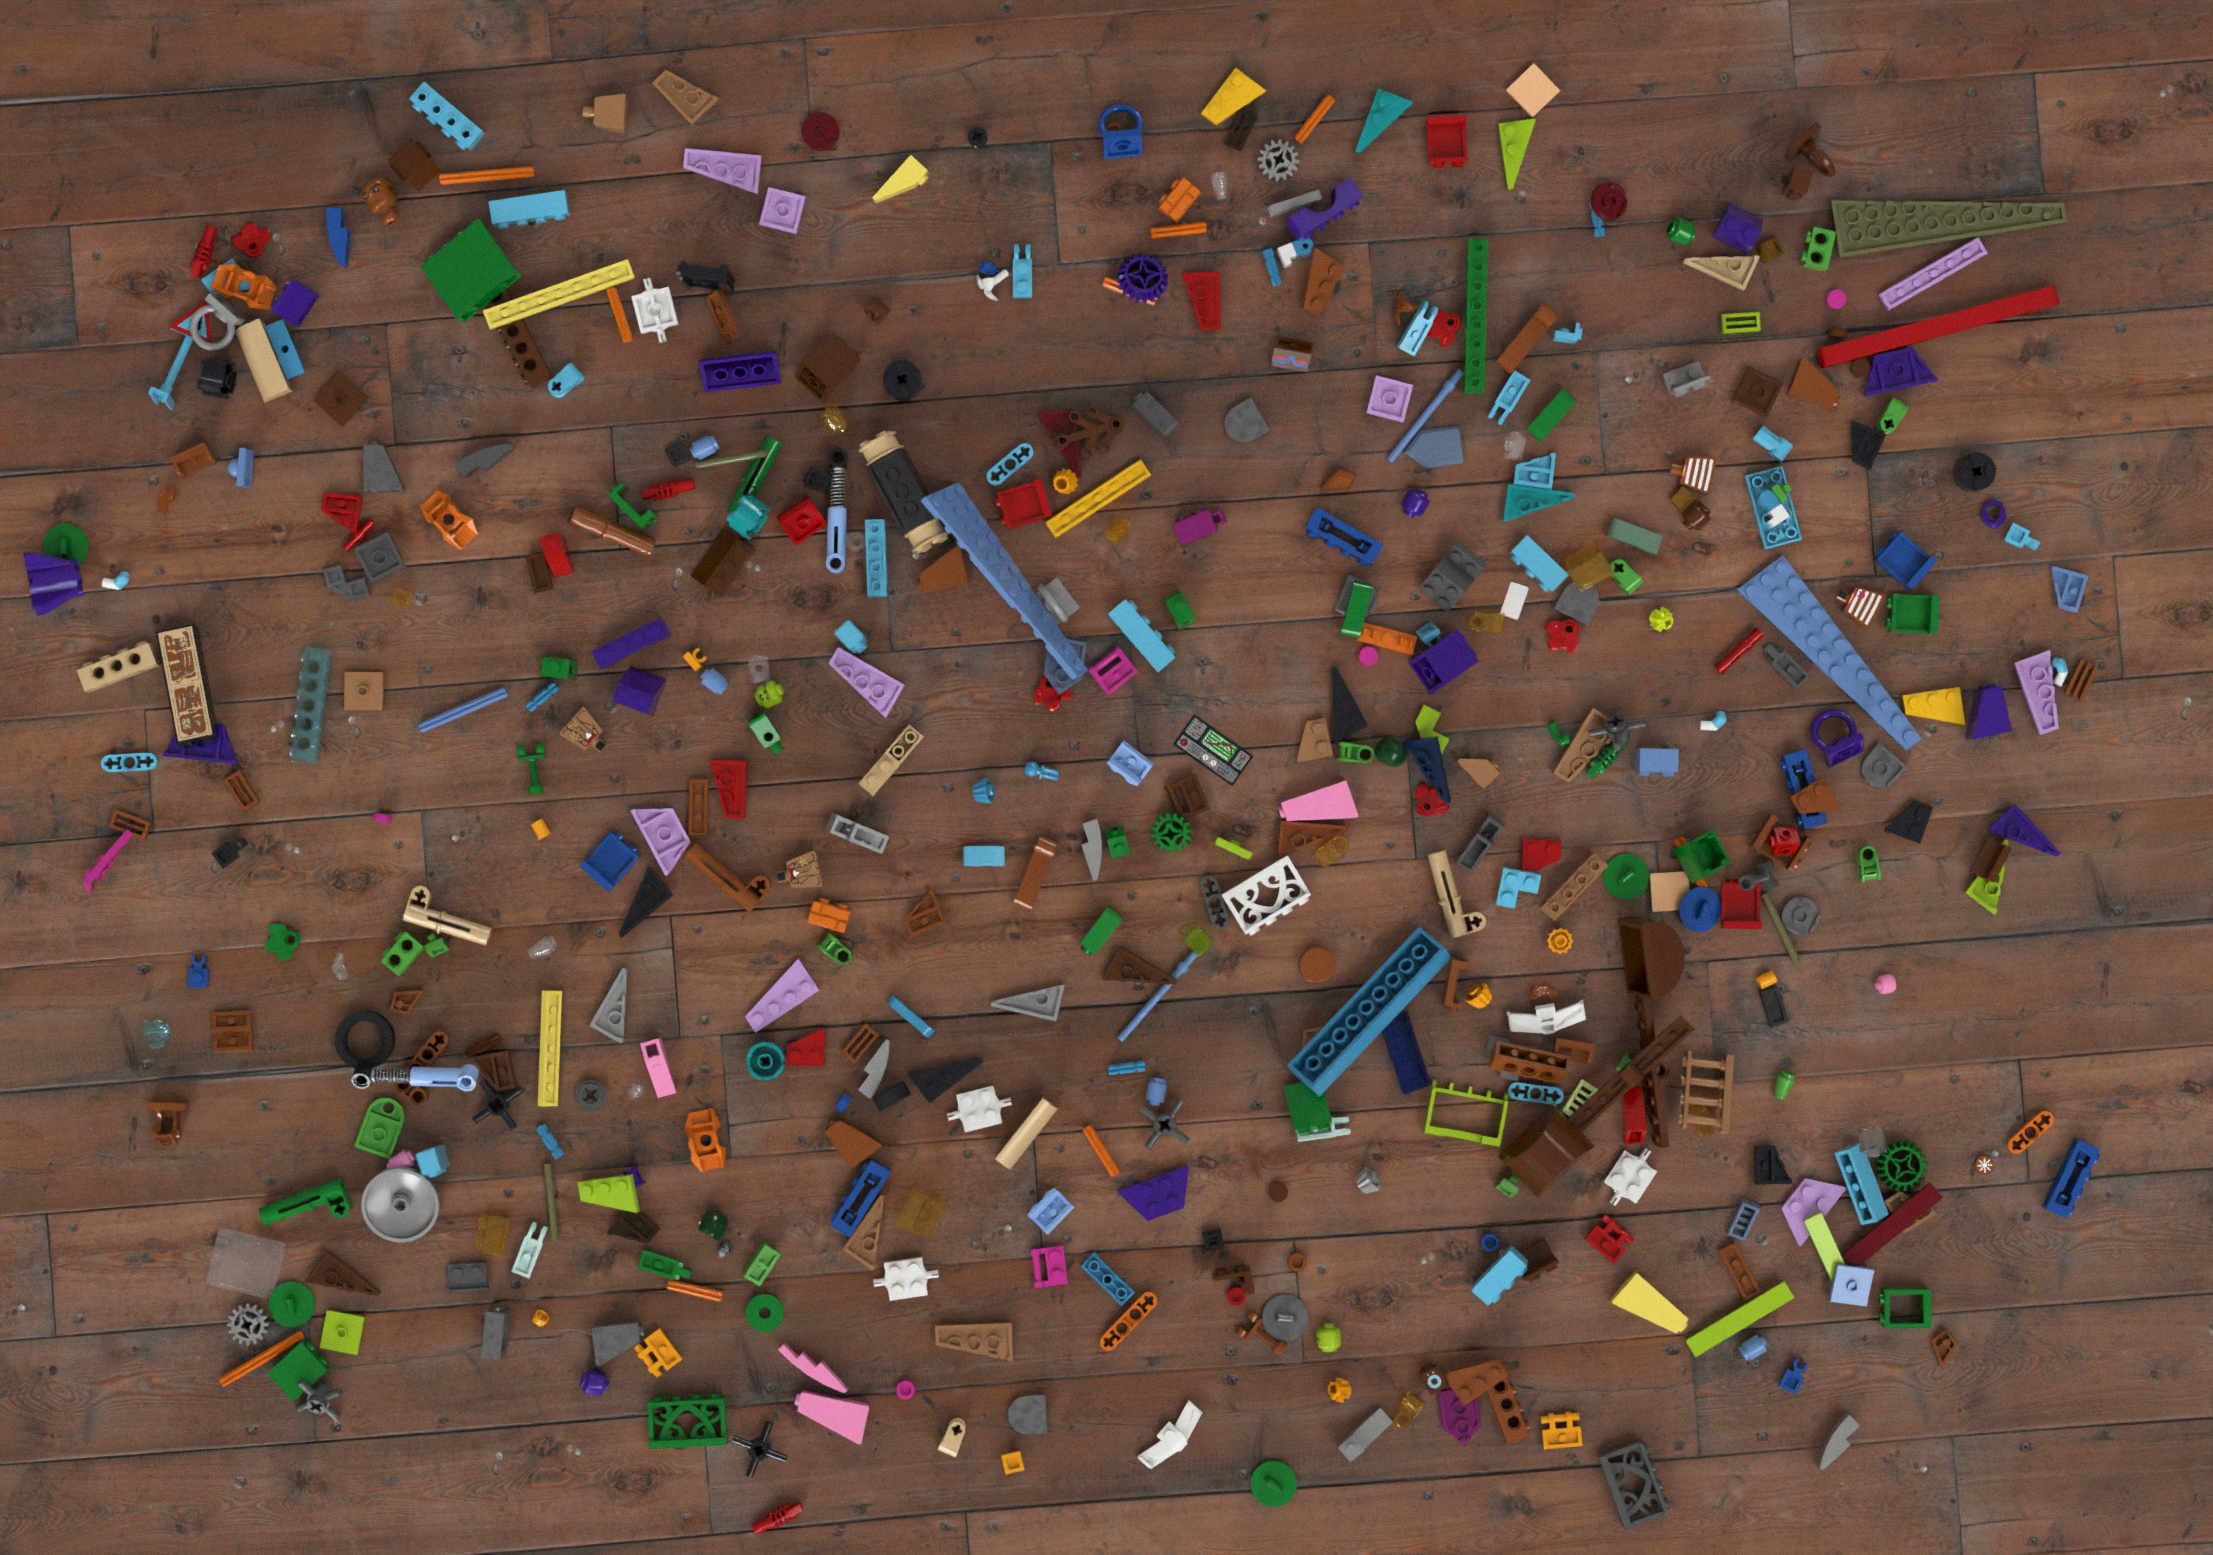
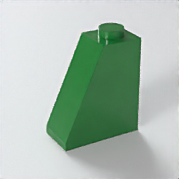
M1107 907L1080 942L1082 945L1081 950L1089 956L1091 953L1096 955L1123 918Z

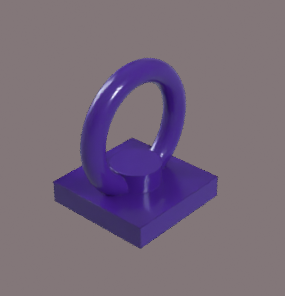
M1835 709L1827 710L1820 713L1813 720L1810 729L1811 738L1818 748L1826 752L1825 763L1828 768L1863 752L1864 737L1861 732L1857 733L1855 721L1846 712ZM1837 717L1847 723L1849 736L1848 738L1842 737L1836 740L1832 745L1826 744L1819 737V725L1827 718Z

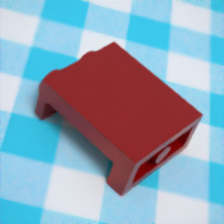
M1466 115L1427 117L1428 166L1433 165V168H1444L1445 165L1463 167L1464 164H1467Z
M1041 479L997 492L998 497H995L997 508H1002L1004 515H1001L1000 518L1003 527L1007 526L1008 530L1052 517Z
M1726 879V882H1721L1722 929H1762V921H1760V887H1762V883H1756L1753 889L1745 891L1739 886L1738 879Z

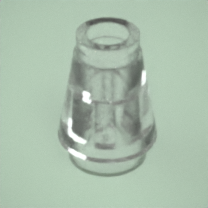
M1226 171L1211 173L1210 182L1216 200L1227 199L1228 176H1226Z
M545 936L527 951L531 959L553 954L558 949V946L552 936Z

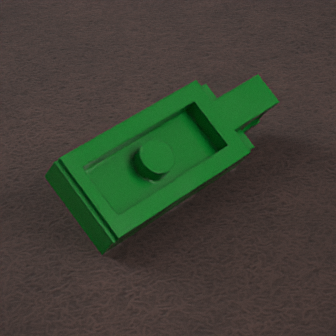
M643 1249L637 1267L638 1269L672 1280H679L680 1276L690 1279L693 1270L685 1268V1263L646 1249Z

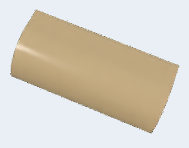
M259 318L236 329L235 334L264 403L292 392L293 390L277 357L264 321Z
M1043 1096L995 1159L1008 1169H1011L1058 1110V1107Z

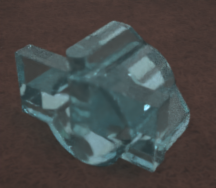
M157 1019L151 1022L143 1021L145 1028L143 1034L147 1037L149 1046L154 1051L165 1046L171 1037V1030L168 1024Z

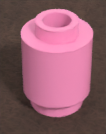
M404 1149L391 1158L386 1167L387 1169L392 1167L412 1168L415 1165L414 1161L416 1158L410 1150L407 1152Z

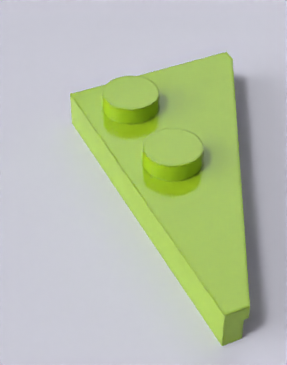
M1535 119L1498 124L1507 191L1512 190Z
M2004 839L2001 845L2008 846L2009 841ZM2004 865L1994 883L1976 876L1964 892L1993 915L1997 913V903L2001 893L2000 886L2005 870Z

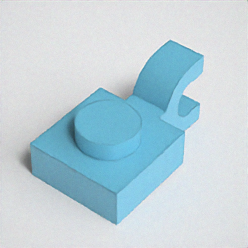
M2015 523L2011 524L2003 540L2022 549L2023 545H2026L2034 551L2040 544L2039 541L2028 537L2029 530Z

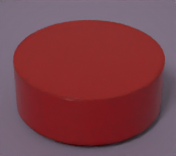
M1233 1286L1227 1291V1300L1230 1304L1239 1306L1244 1303L1246 1293L1242 1290V1287Z

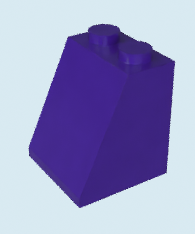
M1729 202L1711 237L1746 254L1753 248L1762 230L1763 219Z
M1457 629L1410 661L1409 664L1431 694L1479 662L1476 657V653L1466 643L1465 637Z
M629 667L617 685L612 702L654 716L666 679Z
M1996 683L1980 686V690L1975 691L1965 735L1966 740H1974L2012 731L2002 686L1996 687Z

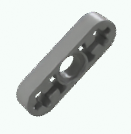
M1316 190L1267 207L1270 217H1274L1317 203L1323 199L1320 190Z

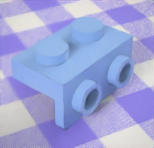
M1126 741L1121 743L1107 762L1114 772L1120 773L1128 783L1138 786L1154 765L1152 761Z
M1053 1188L1044 1194L1043 1199L1039 1203L1031 1207L1028 1216L1048 1235L1072 1211L1074 1206L1060 1191Z

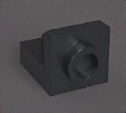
M810 468L809 472H806L804 476V486L808 489L827 494L833 476Z

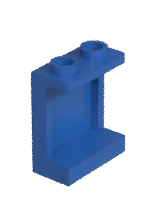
M1903 530L1898 533L1895 531L1888 538L1889 544L1886 547L1882 546L1875 553L1877 557L1874 561L1909 591L1917 585L1937 560L1932 555L1928 556L1905 536Z
M617 831L615 833L609 832L602 843L579 866L608 892L617 885L640 858L638 855L639 850L632 844L628 846L624 843L625 838Z

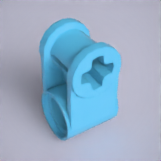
M571 362L549 381L548 390L554 397L562 398L571 389L579 385L585 376ZM556 384L561 388L559 392L554 388Z

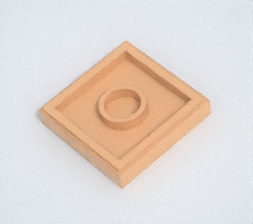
M1533 63L1506 89V92L1533 118L1560 90Z
M1685 871L1650 873L1651 911L1679 910L1682 898L1689 891V879Z

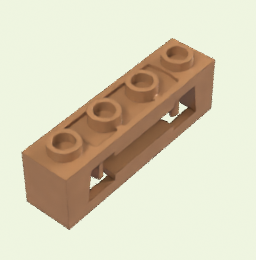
M1591 852L1539 908L1552 921H1556L1608 865L1595 852Z

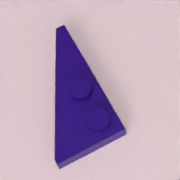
M2013 804L1987 828L1989 832L2055 857L2061 854L2016 804Z

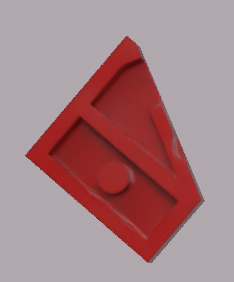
M324 492L321 512L357 534L363 498L362 496Z
M1522 839L1521 870L1535 872L1561 860V841Z
M825 1028L787 1045L786 1065L825 1066Z

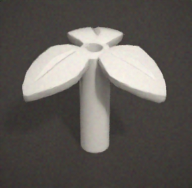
M1004 269L996 276L984 278L983 280L977 274L978 286L984 290V294L988 298L998 301L999 299L991 293L993 286L1009 276V273Z

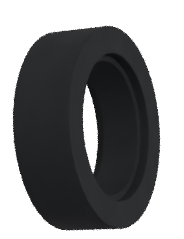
M360 1011L347 1016L339 1024L335 1033V1048L338 1055L346 1064L354 1068L360 1062H368L373 1067L381 1065L390 1057L395 1047V1032L391 1023L383 1015L373 1011ZM360 1021L374 1023L383 1035L381 1050L376 1056L369 1059L355 1056L347 1044L349 1030Z

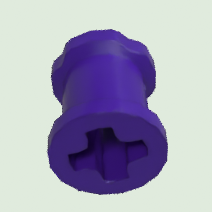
M638 1165L623 1172L624 1175L633 1174L635 1188L646 1183L645 1180H642L638 1171Z

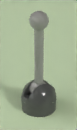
M723 1241L719 1244L718 1255L720 1257H728L732 1254L733 1245L730 1242Z

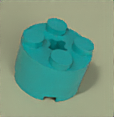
M743 495L738 502L739 507L735 512L732 511L729 514L727 521L730 522L729 527L750 540L753 538L750 535L752 533L757 534L769 517L766 515V512H770L771 508L752 495L748 497Z
M760 1042L754 1045L747 1054V1069L758 1080H772L779 1076L786 1066L785 1052L775 1042ZM768 1056L771 1064L763 1065L764 1060L762 1057L766 1058Z

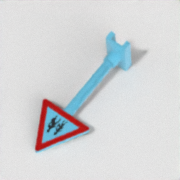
M206 300L169 326L170 329L184 334L186 337L164 384L161 385L160 389L151 386L148 392L155 404L165 402L170 410H173L176 404L170 394L173 390L174 381L193 342L190 333V321L193 314L199 308L208 305ZM208 312L200 318L198 332L203 340L213 343L210 313Z

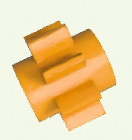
M1336 1378L1335 1382H1330L1328 1386L1330 1399L1342 1403L1344 1398L1349 1399L1351 1395L1349 1381L1343 1380V1378Z

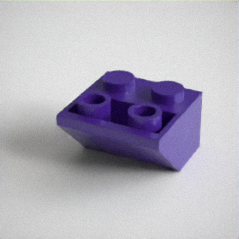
M292 278L291 281H287L284 285V292L281 297H277L274 300L271 311L299 328L319 298V295Z

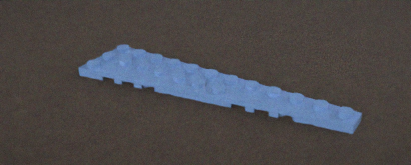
M959 482L924 497L921 500L924 506L936 519L940 518L946 526L944 529L947 533L951 532L958 540V546L968 551L970 560L979 568L981 573L1012 609L1015 607L1022 615L1020 619L1024 623H1029L1034 629L1032 633L1045 642V648L1071 679L1074 680L1085 674L1088 670L1083 661L1080 660L1072 645L1067 641L1061 629L1054 622L1050 613L1043 606L1039 597L1030 587V584L1019 571V568L1015 565Z
M1783 555L1736 590L1753 607L1761 612L1776 629L1783 633L1793 645L1799 648L1831 681L1840 687L1850 699L1855 701L1865 713L1874 719L1904 750H1908L1922 739Z

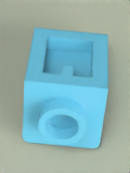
M1576 322L1574 324L1573 333H1570V330L1565 328H1559V331L1555 330L1552 341L1575 344L1577 339L1580 340L1582 336V328H1579L1580 323Z

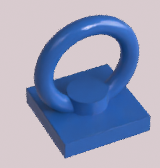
M1115 104L1106 108L1098 119V130L1103 137L1104 158L1111 159L1143 155L1141 134L1143 118L1140 112L1127 104ZM1120 111L1131 114L1136 121L1135 129L1108 132L1105 127L1106 119L1111 114Z

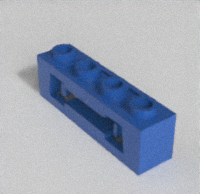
M1317 507L1305 527L1307 530L1306 534L1315 539L1317 537L1324 540L1323 543L1331 548H1334V546L1340 548V553L1349 558L1351 555L1358 559L1357 562L1365 567L1373 565L1383 547V544ZM1323 518L1324 520L1332 523V527L1339 530L1340 532L1348 535L1349 537L1357 540L1358 542L1362 540L1367 544L1371 545V547L1365 545L1363 542L1360 544L1358 550L1366 553L1364 555L1356 551V547L1332 535L1331 533L1326 534L1318 529V527L1322 528L1324 531H1327L1330 524L1322 521L1321 519Z
M1806 749L1781 756L1780 766L1787 776L1785 784L1788 790L1791 789L1792 795L1801 790L1798 777L1794 773L1804 770L1802 776L1805 786L1815 781ZM1797 811L1798 815L1795 816L1797 825L1801 826L1802 829L1827 823L1824 811L1816 812V815L1815 812L1807 813L1808 817L1806 813L1799 814Z
M2074 1138L2042 1208L2066 1219L2072 1215L2075 1209L2074 1203L2083 1193L2082 1186L2091 1176L2092 1172L2090 1169L2093 1164L2097 1163L2100 1157V1149ZM2074 1161L2082 1163V1166L2078 1167L2070 1183V1186L2066 1192V1194L2068 1195L2065 1196L2063 1194H2060L2059 1192H2063L2070 1178V1175L2076 1165Z
M874 1159L870 1162H865L861 1169L864 1173L860 1179L858 1177L855 1178L850 1186L853 1188L850 1195L845 1194L840 1202L843 1204L840 1211L835 1210L830 1218L833 1221L830 1226L848 1237H851L892 1170ZM869 1172L872 1175L868 1182L874 1185L878 1177H881L877 1186H873L856 1213L858 1215L851 1225L850 1222L855 1214L849 1211L846 1217L843 1218L842 1215L845 1210H849L866 1183L865 1179Z

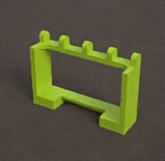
M1433 1079L1423 1132L1500 1147L1509 1102L1507 1101L1508 1093L1504 1092L1503 1099L1492 1098L1490 1089H1487L1486 1096L1472 1094L1473 1086H1468L1467 1093L1453 1090V1082L1449 1083L1448 1089L1436 1087L1437 1080ZM1436 1092L1501 1103L1502 1107L1496 1137L1430 1125Z

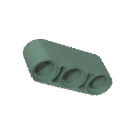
M1617 518L1611 519L1605 535L1610 539L1653 555L1658 554L1664 538L1657 533Z

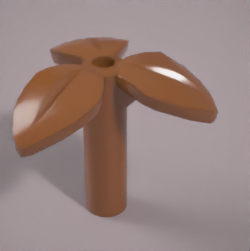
M1402 292L1397 294L1394 301L1396 308L1393 313L1398 325H1401L1400 313H1417V309L1420 306L1400 299Z

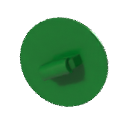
M56 525L44 537V555L65 560L78 558L79 565L87 557L89 549L87 537L75 525Z
M1620 854L1607 863L1608 866L1604 870L1603 880L1605 887L1613 896L1629 900L1640 896L1646 890L1650 875L1648 867L1642 859L1632 854Z
M293 1281L285 1282L277 1286L271 1293L268 1303L269 1311L273 1319L280 1325L298 1327L305 1324L312 1317L315 1309V1299L310 1289L304 1284Z
M1265 1462L1256 1468L1251 1477V1490L1254 1497L1266 1506H1282L1289 1502L1296 1492L1297 1481L1295 1474L1289 1466L1282 1462Z

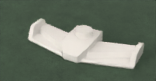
M1583 1000L1555 1011V1005L1552 1003L1535 1006L1536 1014L1507 1012L1510 1032L1552 1034L1586 1020Z
M1188 1399L1176 1424L1173 1425L1168 1421L1156 1435L1160 1441L1137 1455V1458L1148 1468L1152 1469L1174 1453L1180 1452L1187 1445V1441L1203 1412Z

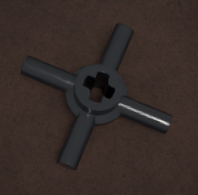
M766 1421L760 1437L749 1441L734 1435L731 1441L748 1448V1453L752 1458L746 1475L749 1477L754 1476L759 1461L765 1460L768 1457L784 1463L787 1460L788 1456L772 1450L767 1440L774 1424L771 1421ZM762 1445V1450L764 1451L758 1453L755 1446Z

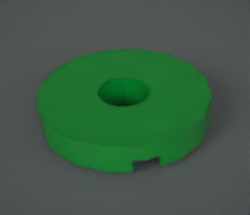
M768 1293L758 1294L753 1297L747 1304L745 1311L749 1325L760 1332H770L776 1329L784 1317V1307L781 1301ZM761 1308H768L770 1316L767 1318L761 1317L759 1313Z

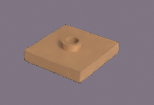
M345 672L344 710L384 711V672Z

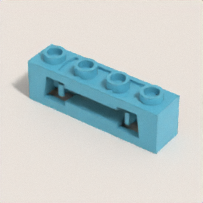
M884 519L865 520L867 597H888L886 521Z
M849 620L835 632L837 637L854 654L856 652L861 653L868 647L866 643L869 640Z

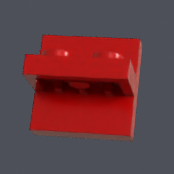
M808 495L776 516L778 522L796 546L827 525V522Z

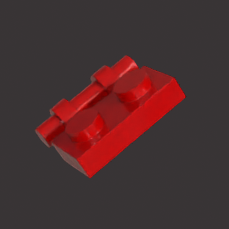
M1605 1214L1600 1219L1606 1224L1602 1229L1596 1224L1584 1239L1611 1263L1615 1264L1626 1251L1621 1244L1625 1241L1631 1245L1635 1239L1629 1235V1231L1623 1230L1616 1224L1617 1221L1614 1218H1609ZM1611 1229L1618 1235L1616 1240L1608 1234Z

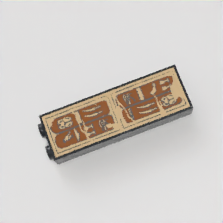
M190 624L157 631L156 636L177 744L184 748L194 747L195 743L202 742V744L214 742V739L219 738L198 626Z

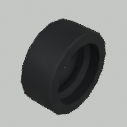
M902 1081L873 1097V1101L878 1110L883 1111L911 1095V1092L905 1081Z

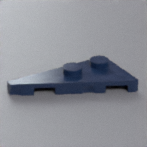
M1438 736L1403 741L1402 744L1414 756L1412 759L1420 767L1423 775L1438 790L1436 793L1444 803L1451 802Z

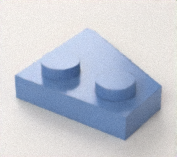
M2052 566L2051 572L2058 608L2078 613L2089 576Z

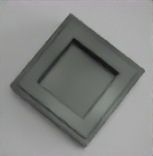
M682 441L665 450L674 468L691 459Z

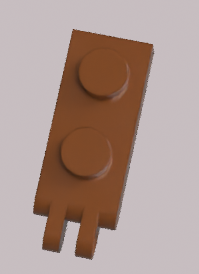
M722 289L716 290L708 295L706 300L721 336L725 337L727 343H731L738 338L736 331L738 327Z

